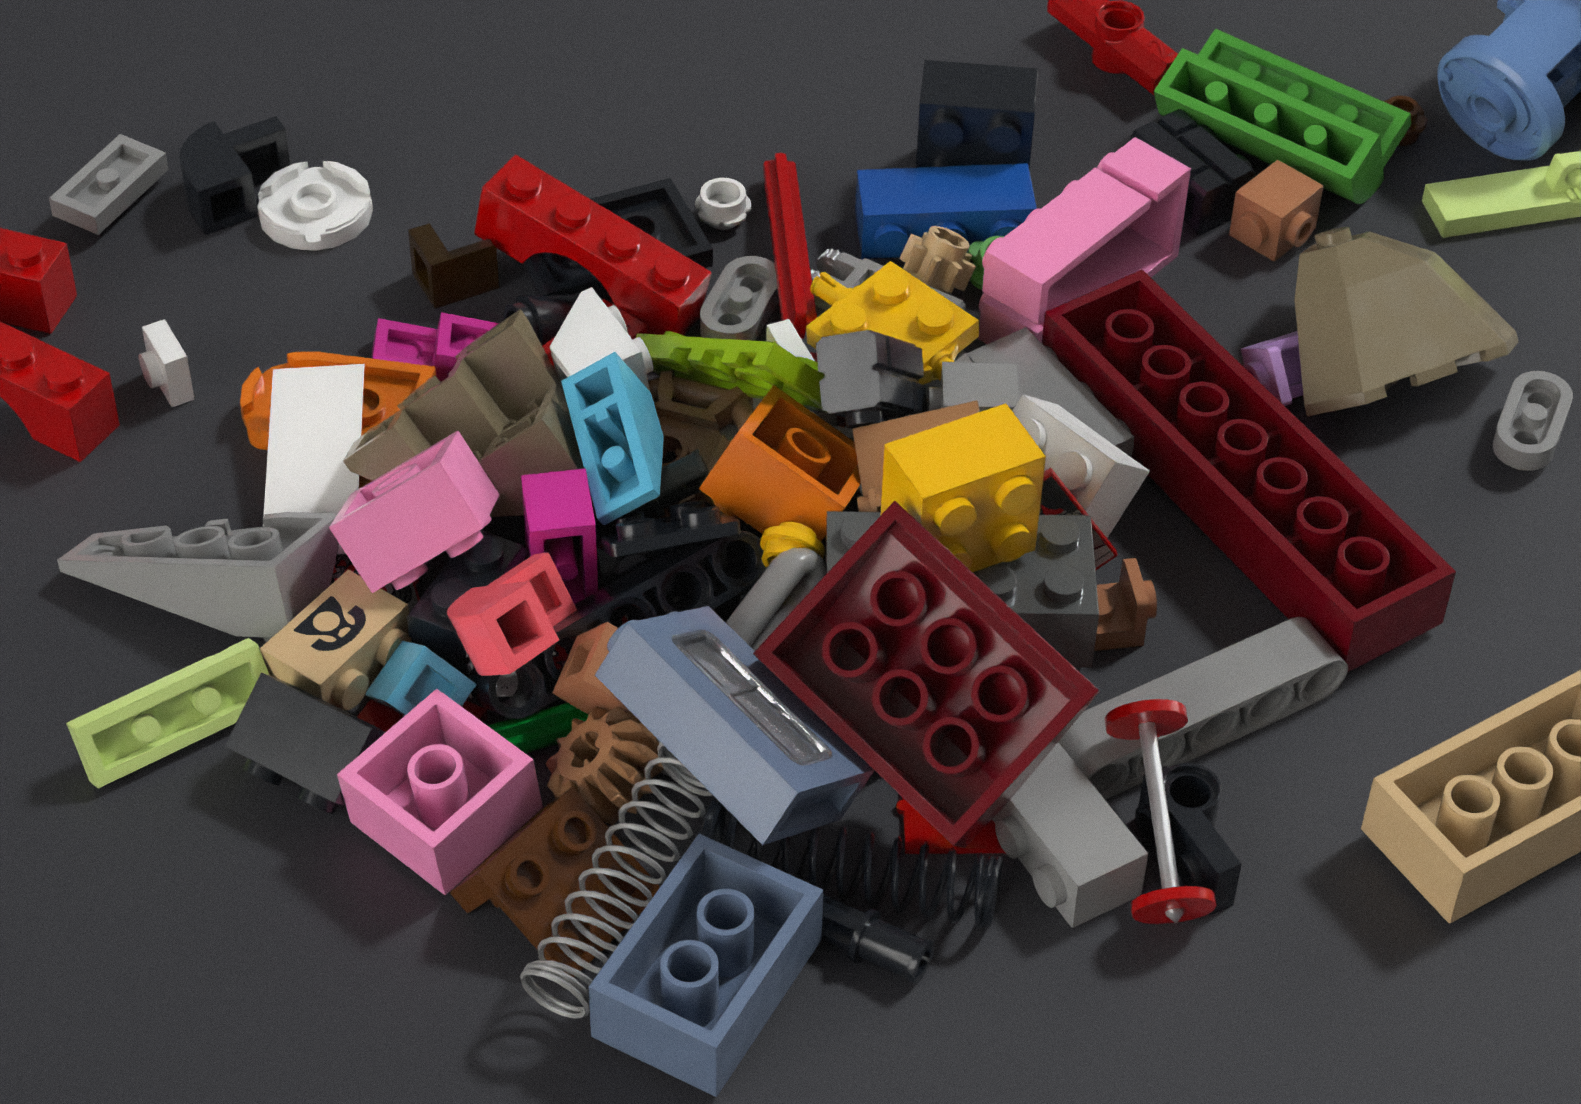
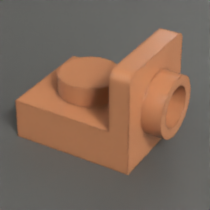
M1136 558L1123 559L1119 582L1097 585L1099 620L1094 651L1144 646L1147 620L1154 619L1157 614V599L1153 582L1151 580L1143 581Z

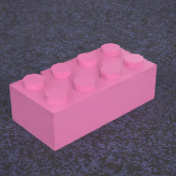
M1134 137L1115 153L1110 152L1104 156L1097 168L1092 169L1081 179L1071 181L1060 195L1043 208L1033 210L1022 224L1005 237L995 239L987 248L982 260L984 268L982 291L984 293L979 301L980 324L978 339L989 344L1026 327L1042 343L1044 314L1046 311L1141 269L1151 278L1162 270L1179 254L1191 168Z

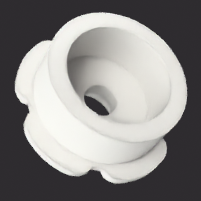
M715 178L707 181L701 187L700 195L695 201V209L699 211V219L715 229L727 230L745 221L746 213L751 211V201L746 195L744 186L737 180Z

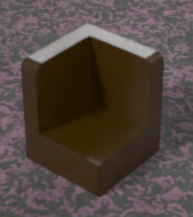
M430 223L408 230L412 274L434 309L499 288L497 248L491 239H485L448 251Z

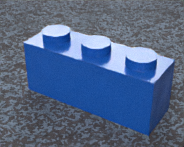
M1028 163L857 170L855 216L861 259L899 258L910 235L913 234L922 238L923 233L928 232L931 226L950 229L964 237L969 242V245L975 241H985L992 236L1005 237L1022 224L1033 210L1037 209Z

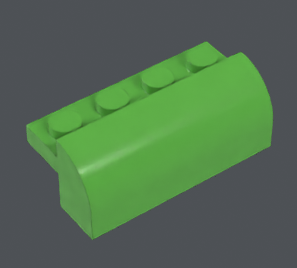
M1218 29L1213 31L1199 54L1182 48L1154 90L1157 109L1161 116L1181 109L1198 125H1207L1219 142L1269 165L1278 159L1324 185L1323 189L1356 204L1366 202L1384 181L1383 168L1411 126V114Z

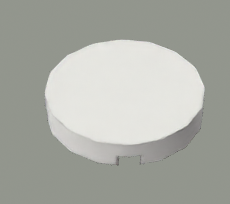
M323 161V167L308 168V162L289 165L272 174L261 185L258 193L259 203L257 209L262 230L273 241L292 249L317 251L338 247L355 239L369 225L373 212L367 180L355 169L332 161Z

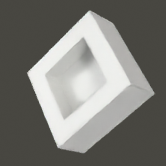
M163 319L143 326L142 331L146 352L139 354L138 358L142 373L149 387L152 389L159 386L172 408L195 400L187 355L166 320Z

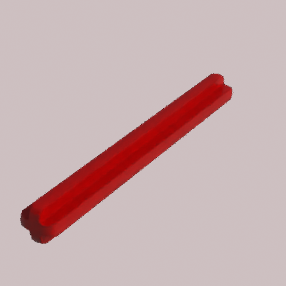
M775 153L774 160L764 162L763 175L781 320L789 319L800 338L804 339L806 326L817 318L814 295L810 292L812 278L796 163L787 161L785 153Z

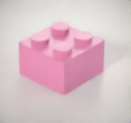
M456 431L351 493L329 526V529L372 593L389 583L393 585L395 590L411 584L426 573L429 568L425 562L444 551L447 552L450 558L456 557L481 541L483 535L480 530L492 520L490 513L500 494L460 432Z
M438 689L434 690L337 774L350 822L443 895H447L543 808L534 760Z

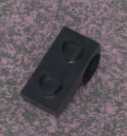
M1181 763L1169 768L1164 766L1162 767L1179 885L1211 889L1215 894L1216 900L1215 910L1209 913V915H1213L1234 905L1242 866L1240 860L1215 829L1222 786L1215 773L1202 765ZM1143 775L1139 805L1135 811L1136 822L1145 840L1155 845L1146 776Z

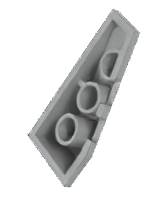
M282 512L265 514L263 527L231 530L228 519L207 521L205 527L191 529L174 537L172 536L171 528L168 526L94 533L57 559L60 572L228 634L242 637H263L264 641L268 642L330 586L339 542L329 529V526L338 513Z

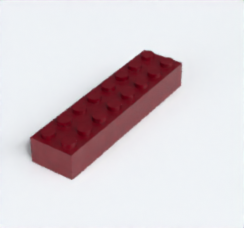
M1141 269L1045 312L1042 344L1050 347L1055 352L1062 365L1079 382H1084L1090 387L1095 398L1115 418L1125 422L1134 436V448L1131 458L1149 470L1148 476L1288 619L1305 617L1348 664V672L1443 623L1456 571L1144 270Z

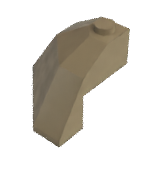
M1341 227L1315 235L1316 244L1299 255L1295 311L1304 406L1307 417L1365 405L1387 397L1386 391L1393 384H1396L1397 380L1409 377L1411 386H1420L1457 373L1458 366L1491 361L1508 355L1519 343L1516 331L1435 252L1370 231L1351 235L1350 227Z
M520 309L455 356L457 362L452 371L449 372L447 379L440 382L436 376L429 378L397 405L400 409L398 412L377 426L370 428L357 439L343 460L347 468L351 472L373 481L454 432L459 431L500 494L490 513V517L523 515L521 475L584 469L562 382L529 320Z

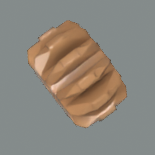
M596 706L590 712L586 721L573 718L572 731L566 737L555 739L559 746V751L545 763L552 773L547 787L557 798L573 786L601 820L613 826L619 820L618 811L622 805L633 801L632 788L634 785L646 779L644 768L647 763L658 758L657 746L659 742L631 712H624L619 707L606 711ZM661 763L654 765L652 768L651 779L664 769ZM649 785L640 788L638 800L643 794L653 793ZM636 806L629 808L627 812L636 814Z

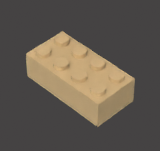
M1581 670L1373 778L1361 830L1449 924L1581 852Z

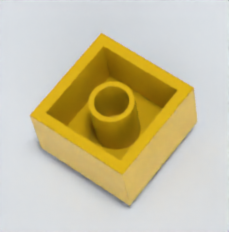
M1006 403L884 444L880 516L896 501L972 572L1001 562L1016 560L1026 553L1035 551L1046 456Z

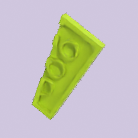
M665 331L664 335L637 333L636 338L640 337L650 353L653 362V372L659 376L661 371L673 370L676 377L729 390L738 386L749 397L761 400L772 386L775 385L807 409L828 413L822 410L819 381L825 378V374L818 372V363L808 358L796 357L775 342L687 337L671 331Z

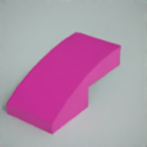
M441 312L438 327L433 329L378 318L371 358L434 366L436 377L439 381H444L449 377V372L452 371L457 362L455 356L471 342L499 323Z

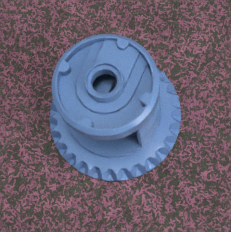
M1498 0L1497 8L1505 14L1503 23L1489 36L1470 35L1464 37L1442 57L1437 69V80L1443 103L1457 125L1477 144L1507 159L1531 161L1544 155L1562 136L1565 127L1563 108L1581 92V0Z

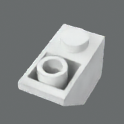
M592 287L582 291L550 345L555 371L559 379L562 381L616 352L650 391L647 373L653 371V362L643 340L640 337L632 339L629 336L625 321L615 305L607 307Z

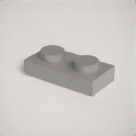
M119 134L49 197L52 216L99 235L169 170L166 152Z

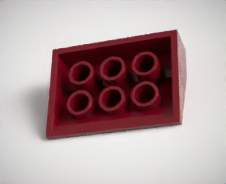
M896 501L882 513L753 653L953 846L966 848L1016 794L1100 692L1098 688Z

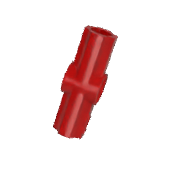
M1048 0L1047 12L1092 47L1091 58L1097 68L1113 74L1126 73L1154 95L1155 88L1178 53L1144 28L1145 16L1139 6L1122 0Z

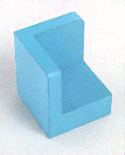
M401 641L367 690L366 696L376 703L392 708L404 717L436 689L462 707L477 684L426 646Z

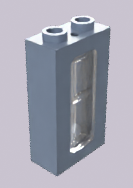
M709 606L682 612L673 611L666 615L638 621L630 620L620 626L607 643L609 653L595 676L762 845L841 820L875 771L753 654L755 651Z

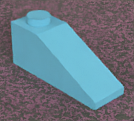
M613 352L561 381L583 466L586 468L588 485L596 516L603 525L660 496L664 442L663 432L651 392L619 355Z

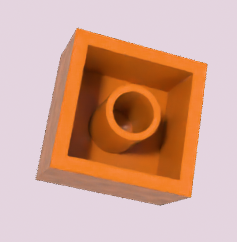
M773 385L734 436L699 487V490L711 497L713 503L719 507L720 511L732 517L742 519L762 534L765 529L779 526L783 522H796L811 528L816 533V538L821 542L826 535L827 511L843 512L861 484L855 443Z

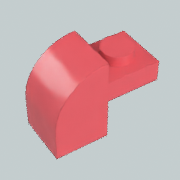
M549 552L532 555L487 586L471 588L450 605L447 615L476 672L481 676L513 673L559 641L553 627L576 612L577 608Z

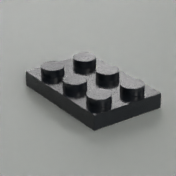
M671 178L591 198L594 202L702 267H713V248ZM548 252L537 253L523 262L540 295L574 294L591 287L599 297L609 295L601 282L590 271L563 255Z

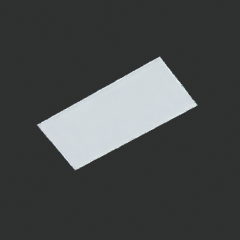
M365 364L273 369L264 516L265 514L282 512L339 513L351 493L359 489V475L351 472L343 460L353 443L361 437ZM339 544L337 554H346Z

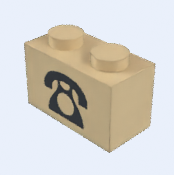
M348 569L260 648L269 676L288 682L344 711L354 708L363 699L367 689H369L401 641L411 642L412 638L409 637L407 624L408 604L381 588L372 593L362 577Z

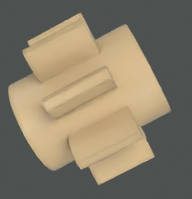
M931 226L928 232L923 233L922 238L911 234L899 258L905 262L903 267L905 271L924 284L944 293H952L954 287L965 291L976 268L970 262L972 255L967 253L970 246L969 242L958 233L940 226Z

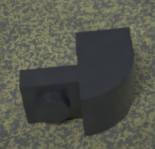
M277 116L223 134L216 122L213 121L197 129L184 142L180 151V165L187 207L204 235L258 217L253 185L265 182L272 174L290 165L286 129Z

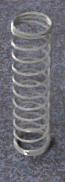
M661 742L657 746L658 758L649 761L644 768L646 779L637 782L632 788L633 801L622 805L618 811L620 823L610 826L606 831L607 846L598 848L593 853L592 863L594 868L583 871L579 876L580 891L571 893L566 898L565 908L567 914L554 918L551 923L553 937L541 940L537 946L539 960L528 963L520 975L522 986L529 996L540 1005L561 1016L575 1019L587 1017L590 1013L589 992L578 980L569 974L576 976L588 986L593 980L581 971L566 964L546 960L544 957L546 945L557 943L563 952L574 962L596 974L602 968L593 966L581 959L566 944L589 952L604 964L608 958L588 944L575 939L560 937L557 929L560 922L570 919L581 934L590 941L613 952L617 946L596 937L579 921L590 923L605 930L619 942L624 938L617 930L598 919L582 914H573L571 909L573 900L583 896L586 902L603 918L625 929H630L638 919V915L620 900L607 894L587 891L585 888L586 878L589 875L597 874L608 889L620 898L637 906H647L653 898L651 892L635 878L620 871L600 868L598 865L600 855L610 851L614 859L624 869L643 881L652 884H662L667 878L664 869L646 854L632 848L612 845L611 836L616 830L623 829L628 838L645 853L665 862L678 861L680 854L677 846L663 834L678 840L690 839L693 836L690 824L679 814L690 818L703 817L706 814L704 805L695 794L713 796L709 791L695 787L704 786L677 758L670 754ZM661 763L670 777L680 785L662 779H651V770L654 765ZM649 785L656 797L669 808L649 801H638L640 788ZM655 785L668 787L684 794L700 810L692 812L677 806L667 799ZM636 806L640 815L660 832L643 825L626 823L625 813L629 808ZM642 807L655 809L669 815L687 830L686 834L673 832L660 825ZM629 829L641 831L657 838L666 844L674 852V855L667 856L649 848L637 839ZM616 851L630 854L645 861L661 877L654 878L636 870L624 861ZM604 874L617 877L632 884L648 899L643 901L624 893L612 884ZM591 897L617 906L626 912L634 920V923H628L610 915ZM530 975L547 978L566 988L578 998L583 1007L570 1005L556 999L539 987Z

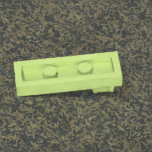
M1581 150L1555 154L1550 166L1425 184L1422 203L1442 238L1581 217Z
M247 638L220 653L208 656L67 722L66 724L89 781L95 787L101 788L235 724L261 672L269 675L258 644Z

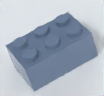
M698 834L589 985L591 1037L717 1097L821 942L823 889L702 834Z

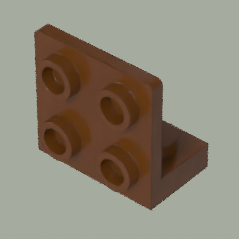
M572 786L538 811L460 882L450 894L467 913L490 900L496 908L500 907L537 949L541 940L553 937L551 923L554 918L567 914L565 900L569 894L580 891L578 878L581 873L594 868L592 855L595 850L607 846L605 833L608 830V826ZM613 833L611 836L612 845L624 846ZM610 851L602 853L598 858L600 868L620 871L635 878L651 892L652 897L659 890L660 886L658 884L643 881L629 873L614 859ZM616 851L633 868L650 876L634 856ZM597 874L589 875L585 880L587 891H596L616 898L629 906L637 915L646 908V906L631 904L617 896L606 887ZM604 874L612 884L624 893L643 901L648 899L632 884L617 877ZM583 896L575 898L571 903L573 914H582L598 919L619 933L625 929L603 918L586 902ZM591 897L610 915L628 923L633 921L626 912L617 906ZM570 919L561 921L557 927L560 937L581 941L600 952L604 949L581 934ZM579 921L588 931L601 940L610 943L615 939L614 936L590 923ZM557 943L547 944L544 948L546 960L563 963L579 971L583 969L582 966L569 958ZM566 944L572 952L588 963L595 958V956L587 951Z

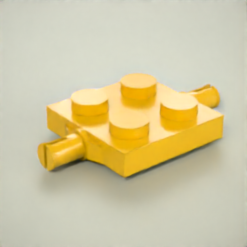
M892 261L888 262L854 288L845 287L826 272H821L820 278L816 276L810 286V292L813 295L818 296L832 307L806 326L807 343L816 349V342L821 340V337L863 330H872L915 344L916 347L922 348L924 377L919 379V383L923 385L933 380L941 381L942 362H955L954 360L958 353L979 337L978 319Z

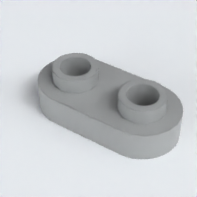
M744 256L728 263L700 309L701 337L756 341L779 301L775 263L759 256Z
M1545 371L1526 372L1514 380L1499 418L1493 440L1494 453L1504 464L1518 470L1531 471L1541 469L1552 461L1573 399L1572 389L1565 380Z

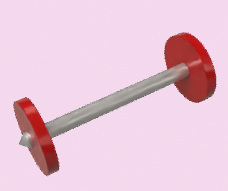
M1168 699L1141 700L1121 705L1106 714L1104 718L1107 734L1111 737L1124 740L1140 739L1162 885V889L1142 894L1132 900L1130 904L1132 918L1142 923L1164 924L1184 922L1205 916L1216 908L1214 892L1204 887L1179 886L1157 738L1176 732L1187 724L1186 706L1178 701Z

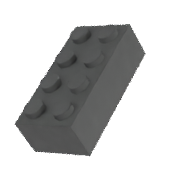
M827 511L826 574L880 517L881 512ZM1039 515L1035 551L1026 553L1016 560L1001 562L973 573L1074 667L1092 668L1099 620V606L1091 516Z

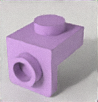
M1297 331L1241 348L1244 361L1243 367L1284 406L1292 404V398L1303 395Z

